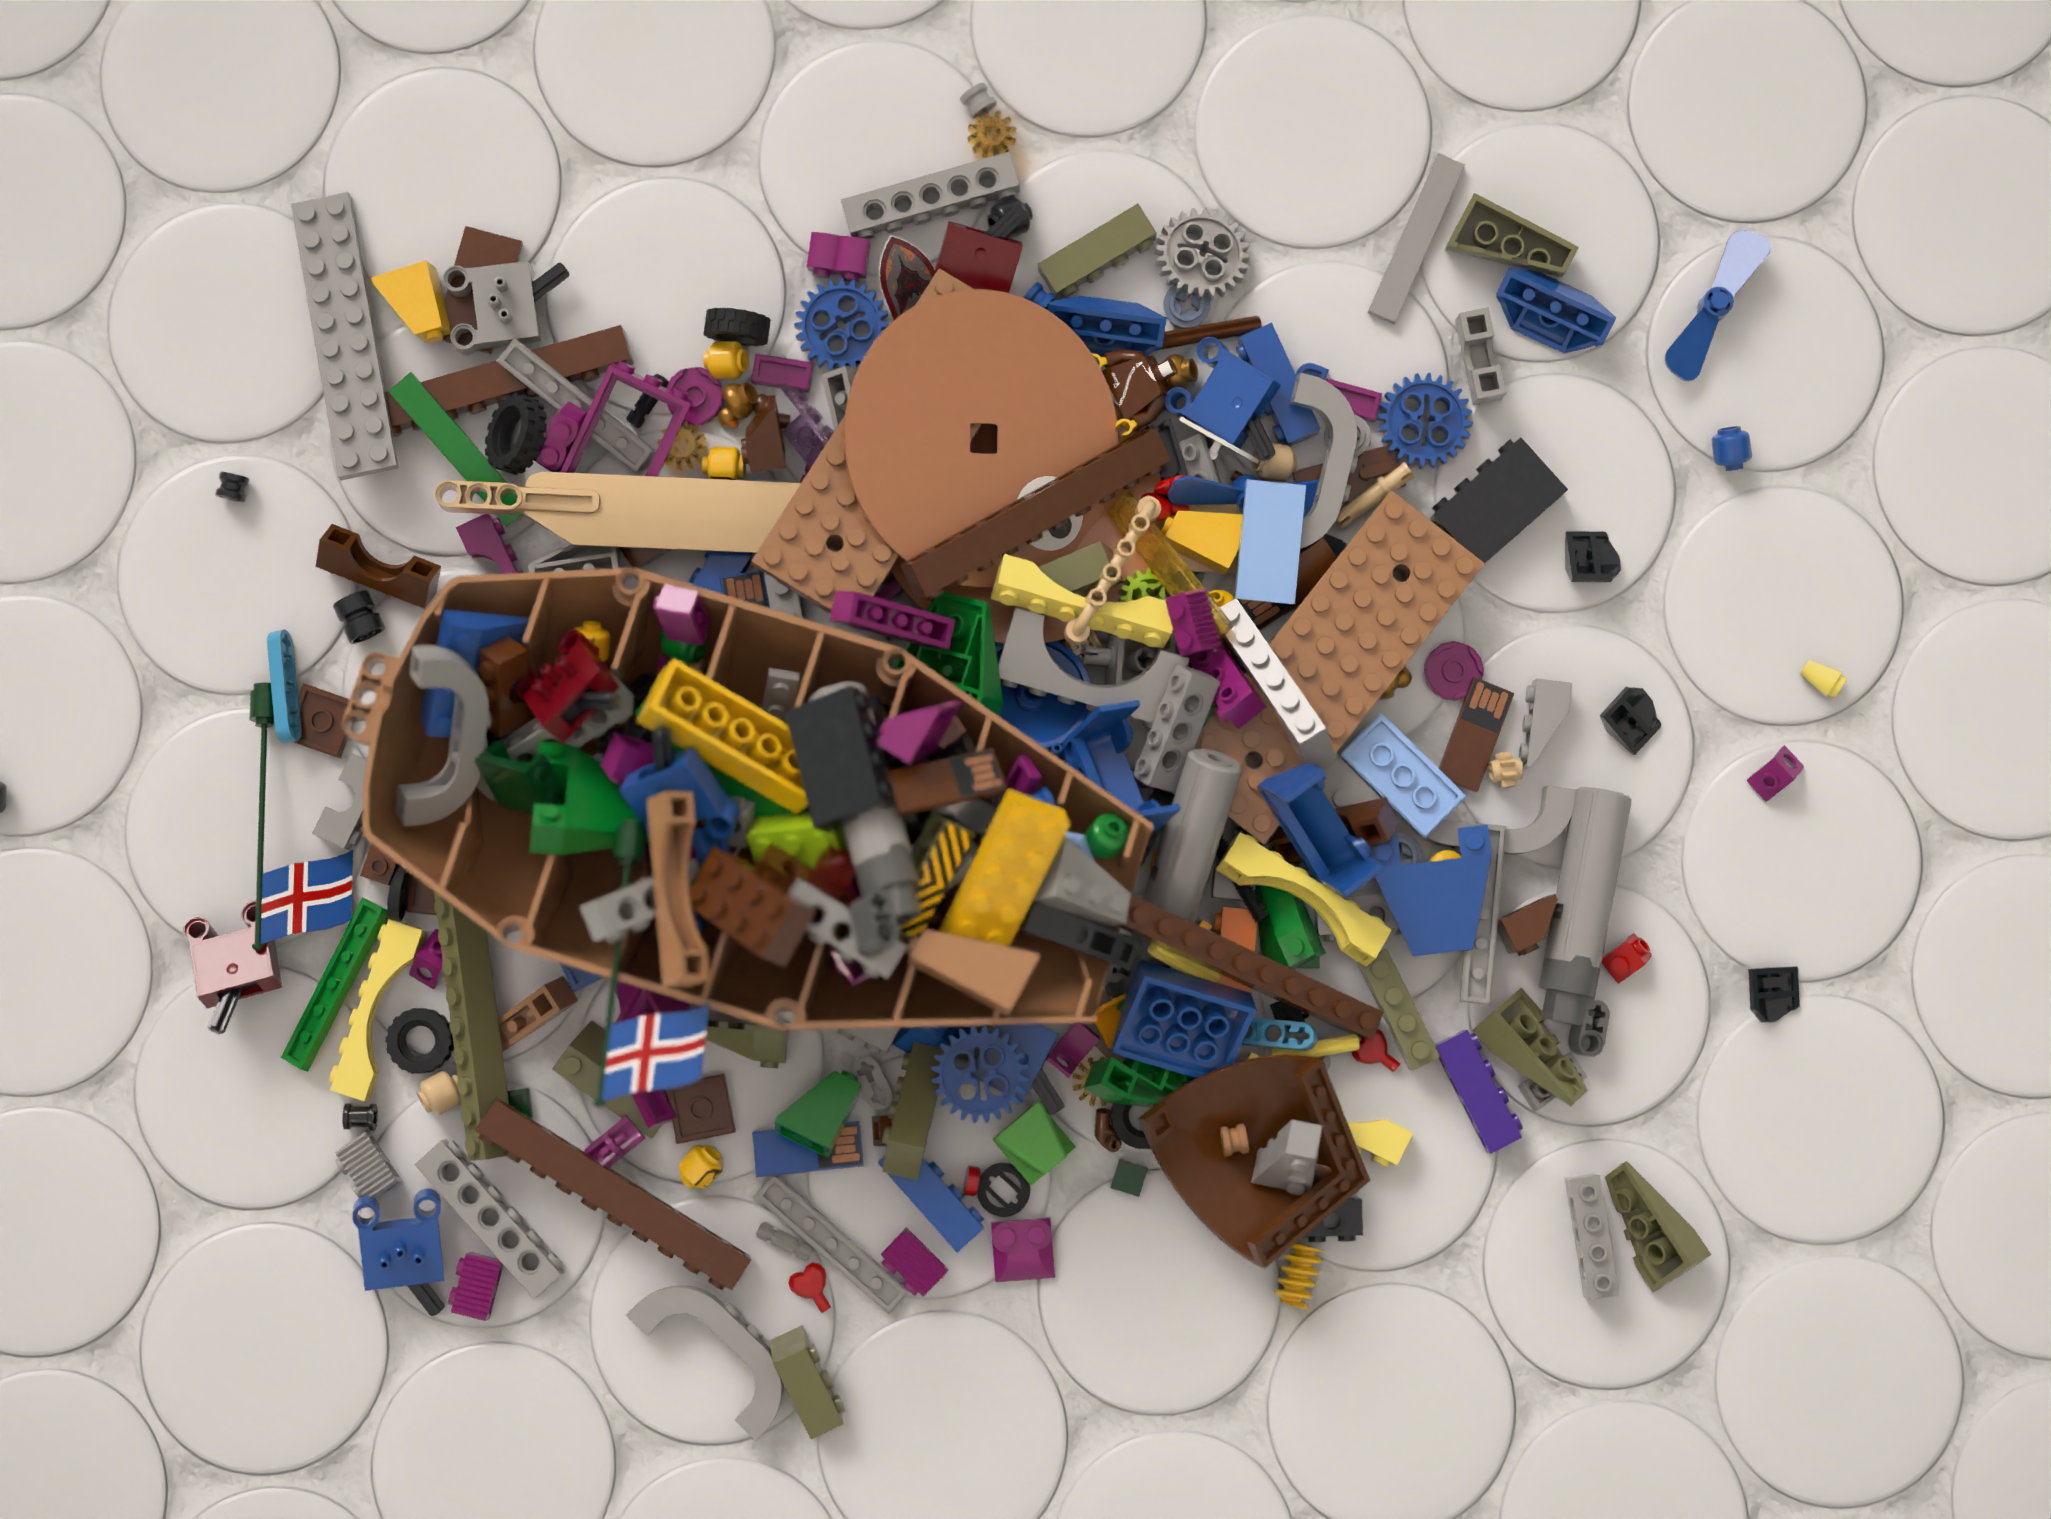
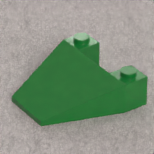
M944 591L943 594L933 599L926 612L955 620L949 649L926 648L907 642L903 650L999 716L1003 706V697L989 603ZM897 658L891 669L901 670L904 668L905 662Z
M538 742L537 755L542 753L547 756L566 792L565 806L534 803L530 852L564 855L614 848L616 827H619L620 820L640 821L619 792L622 785L614 783L607 778L608 774L600 766V761L574 746L556 742ZM647 831L646 843H649L650 834Z
M1125 1000L1119 1003L1116 1008L1120 1012H1122ZM1110 1057L1094 1061L1083 1088L1106 1102L1151 1108L1171 1092L1196 1078L1127 1057L1123 1064Z

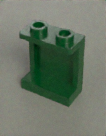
M494 740L475 759L499 806L533 815L534 803L561 806L565 804L566 792L545 754L539 753L528 764L511 759L503 742Z

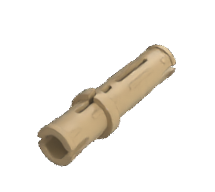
M1403 462L1402 465L1384 478L1382 476L1377 478V483L1340 509L1336 520L1342 529L1381 502L1390 490L1394 492L1412 478H1415L1406 463Z

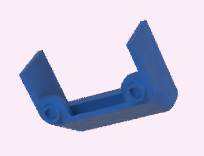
M1137 700L1098 706L1063 741V761L1154 824L1152 832L1158 830L1178 813L1181 808L1179 804L1161 807L1155 800L1143 802L1124 752L1129 747L1133 738V730L1127 718L1141 706L1140 702Z
M1304 763L1269 777L1258 784L1257 788L1303 863L1318 882L1347 897L1384 870L1382 864L1369 857L1368 854L1371 850L1364 839L1361 837L1356 839L1349 834L1322 790L1325 787L1323 781L1327 775L1316 764Z

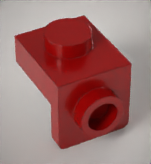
M1633 933L1623 943L1603 956L1602 964L1619 984L1646 965L1652 954L1645 940L1638 938Z

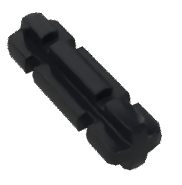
M655 374L654 377L662 381L661 386L666 388L669 383L668 380L662 375ZM642 393L634 405L636 407L635 410H631L626 418L628 423L636 428H640L646 420L644 418L645 415L650 414L658 399Z

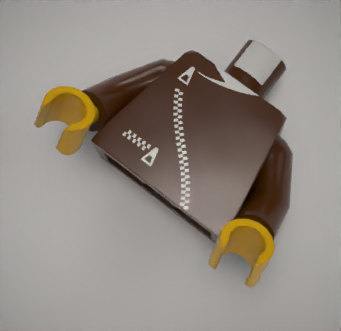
M1121 349L1104 353L1102 357L1098 354H1092L1099 367L1104 366L1106 368L1102 370L1103 375L1124 419L1117 421L1115 429L1125 426L1129 430L1121 435V439L1126 440L1129 438L1133 429L1139 430L1157 420L1165 406V397L1170 391L1166 380L1178 374L1175 363L1169 358L1158 364L1154 356H1145L1142 351Z

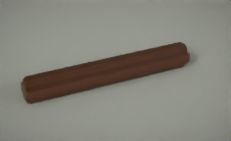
M1251 316L1165 331L1163 347L1159 350L1196 344L1206 337H1214L1219 340L1242 336L1262 327L1261 319L1259 316Z

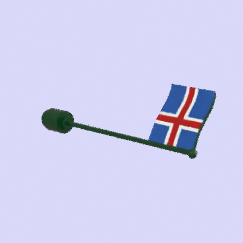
M256 683L253 685V690L250 691L249 720L255 722V726L261 727L255 944H252V948L256 951L263 949L265 943L288 935L327 930L342 925L351 920L353 850L330 859L293 863L263 873L267 728L273 727L275 723L271 683Z
M624 819L620 820L619 827H616L613 858L619 859L618 864L624 866L622 889L628 887L630 867H636L638 861H644L647 830H644L645 822ZM619 909V914L623 918V912ZM622 938L615 940L597 1100H593L594 1105L599 1108L603 1107L606 1104L605 1101L640 1091L678 1088L701 1080L710 1003L685 1012L645 1015L612 1025Z

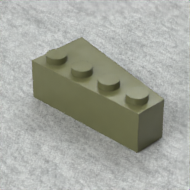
M1474 193L1444 250L1563 277L1579 247Z
M913 1042L911 1053H904L901 1069L906 1070L904 1077H898L895 1094L900 1095L898 1102L892 1100L888 1118L893 1119L892 1127L886 1125L882 1143L887 1144L882 1171L884 1173L918 1180L922 1156H924L936 1105L935 1102H937L938 1095H935L934 1092L940 1088V1083L931 1082L932 1079L939 1077V1072L931 1070V1067L940 1066L941 1062L934 1055H944L945 1052L942 1048Z

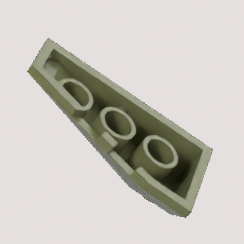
M1521 988L1472 1031L1491 1053L1569 1106H1572L1588 1090L1571 1060L1563 1058L1557 1047L1560 1043L1555 1034L1550 1035L1543 1023L1545 1019H1541V1009Z
M708 1020L706 1040L753 1061H761L760 1067L778 1068V1063H786L788 1031H781L758 1024Z
M1628 1161L1622 1163L1605 1176L1616 1211L1622 1214L1627 1228L1623 1230L1627 1240L1630 1239L1636 1254L1633 1260L1636 1268L1652 1292L1659 1290L1691 1270L1711 1255L1695 1229Z

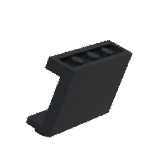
M1521 437L1515 443L1510 439L1497 451L1501 455L1493 462L1489 458L1476 469L1479 474L1470 481L1466 477L1454 488L1457 494L1449 501L1444 497L1432 507L1435 513L1430 519L1433 522L1436 521L1448 535L1484 563L1489 561L1568 491L1567 487Z
M851 685L785 712L813 826L826 833L838 830V822L878 806L887 809L893 807L892 796L894 791L884 771L886 760L878 748L876 738H878L879 734L876 725L871 721L869 713L871 709L870 700L865 692Z

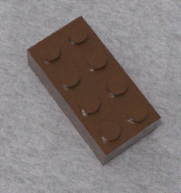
M715 846L711 849L689 888L690 903L694 910L761 958L782 966H786L816 913L815 909L737 855Z

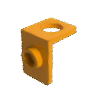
M1126 993L1101 1005L1097 1011L1094 1023L1109 1049L1112 1048L1121 1012L1116 1008L1119 1003L1126 999Z

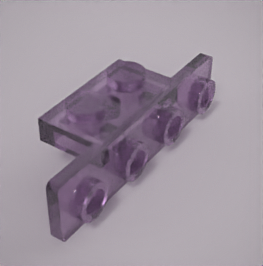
M784 383L780 388L800 414L782 432L811 469L834 431L828 425L824 426L821 423L823 416L812 405L808 406L806 403L808 397L799 387L796 386L793 389Z

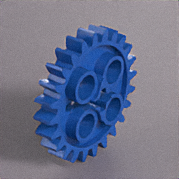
M840 278L838 286H834L832 280L828 279V288L824 289L820 284H817L819 293L814 294L808 291L807 293L811 301H800L805 311H796V317L801 319L802 322L795 323L794 327L803 332L797 334L796 339L797 341H806L801 345L800 349L802 352L811 350L807 357L809 361L819 358L817 362L818 368L823 367L825 363L828 364L829 371L834 370L835 366H839V368L844 366L856 367L857 363L861 364L865 354L882 333V330L890 325L888 322L881 321L888 317V312L879 311L883 307L884 302L883 300L874 302L877 295L876 291L874 290L866 294L867 285L865 283L857 289L855 279H852L849 286H845L843 278ZM845 300H851L855 303V308L850 312H843L840 310L841 303ZM859 313H865L863 317L854 319ZM827 315L830 321L826 326L819 327L814 324L816 317ZM838 321H842L847 325L846 331L838 328ZM860 325H866L870 328L869 334L865 337L856 336L854 331ZM830 333L825 339H819L821 335ZM833 340H842L845 343L844 348L839 352L831 351L829 345Z
M1416 373L1412 383L1407 377H1404L1402 380L1403 387L1395 383L1392 386L1395 394L1386 392L1384 395L1389 403L1381 402L1379 408L1385 411V413L1378 414L1377 420L1384 422V424L1377 428V431L1386 432L1381 443L1390 442L1392 444L1387 452L1391 453L1397 450L1399 452L1397 461L1401 460L1404 456L1407 457V466H1410L1414 460H1417L1419 469L1423 468L1425 461H1428L1430 467L1434 468L1436 466V459H1439L1445 465L1447 463L1446 454L1455 458L1457 452L1454 447L1463 450L1466 445L1460 439H1469L1471 436L1469 432L1464 430V428H1470L1473 425V422L1465 420L1466 417L1473 413L1472 410L1463 408L1469 399L1460 400L1458 398L1462 389L1460 388L1453 392L1451 390L1452 380L1443 385L1442 375L1436 381H1432L1431 373H1427L1424 380H1421L1419 374ZM1427 395L1429 396V405L1426 418L1431 422L1425 430L1426 445L1421 446L1423 422L1419 420L1424 413V396ZM1414 399L1418 403L1419 409L1413 412L1408 411L1404 406V400ZM1436 401L1444 402L1447 405L1448 412L1445 414L1437 413L1433 408V403ZM1412 428L1416 433V439L1412 441L1406 440L1402 436V429ZM1434 430L1442 431L1446 438L1445 442H1435L1431 437V432Z
M988 1025L983 1026L981 1033H978L976 1026H971V1034L968 1035L961 1028L959 1029L961 1038L957 1039L955 1036L949 1035L952 1044L950 1046L946 1044L940 1045L945 1052L944 1055H934L941 1062L940 1066L931 1067V1070L939 1072V1077L932 1079L931 1082L940 1083L941 1088L937 1089L934 1093L935 1095L944 1094L946 1096L941 1102L942 1106L948 1103L953 1104L950 1110L951 1114H954L958 1109L961 1110V1120H964L968 1114H972L973 1123H977L979 1115H983L985 1122L989 1123L991 1113L999 1120L1001 1119V1109L1008 1113L1012 1112L1009 1105L1010 1102L1021 1103L1016 1096L1017 1092L1026 1093L1027 1091L1020 1086L1021 1082L1029 1081V1078L1023 1076L1021 1072L1028 1069L1029 1065L1020 1064V1060L1026 1054H1016L1015 1050L1020 1045L1019 1042L1009 1045L1008 1041L1011 1035L1007 1034L1000 1038V1028H996L992 1034H989ZM975 1047L980 1049L982 1069L988 1070V1076H985L983 1079L987 1096L985 1101L981 1099L979 1079L972 1076V1072L977 1071L974 1054ZM990 1048H996L1001 1053V1060L997 1065H990L985 1060V1053ZM961 1052H965L971 1057V1065L966 1070L959 1069L955 1064V1058ZM994 1078H1000L1006 1084L1005 1092L1002 1095H994L989 1089V1084ZM969 1082L975 1086L976 1094L971 1100L963 1099L960 1095V1087L963 1083Z

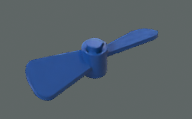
M1747 230L1737 231L1728 238L1712 288L1698 302L1697 315L1665 353L1667 368L1681 380L1692 381L1699 376L1718 322L1732 309L1734 295L1771 251V244L1767 238Z
M1245 474L1237 477L1230 486L1197 477L1185 476L1173 482L1167 495L1170 502L1178 505L1237 504L1240 513L1243 514L1246 480L1258 479L1253 475ZM1319 480L1289 483L1306 485L1303 517L1307 515L1313 505Z

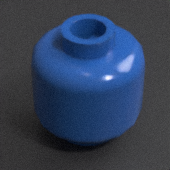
M1741 426L1718 429V434L1711 439L1715 463L1725 466L1726 471L1744 468L1743 463L1752 458L1749 433L1741 430Z

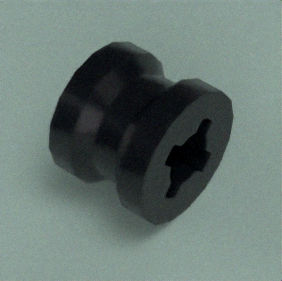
M220 472L219 479L221 484L220 488L216 489L215 496L232 501L245 502L246 496L243 492L245 486L249 484V478L233 473Z

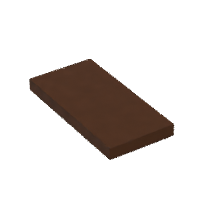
M465 226L454 265L463 268H474L518 262L523 242ZM455 276L452 278L450 285L454 288L461 287L465 283V277ZM473 289L464 297H455L447 290L444 302L451 331L456 325L462 323L469 324L475 330H478ZM470 333L460 335L458 344L462 346L469 345L473 335ZM451 334L443 336L441 341L452 344ZM493 348L478 349L477 351L492 354Z

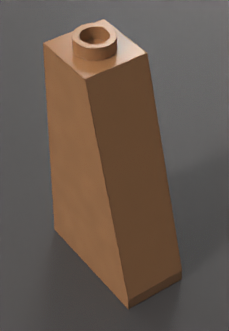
M924 929L920 937L916 935L913 937L906 951L910 953L909 964L1008 1017L1038 964L1040 955L1030 951Z

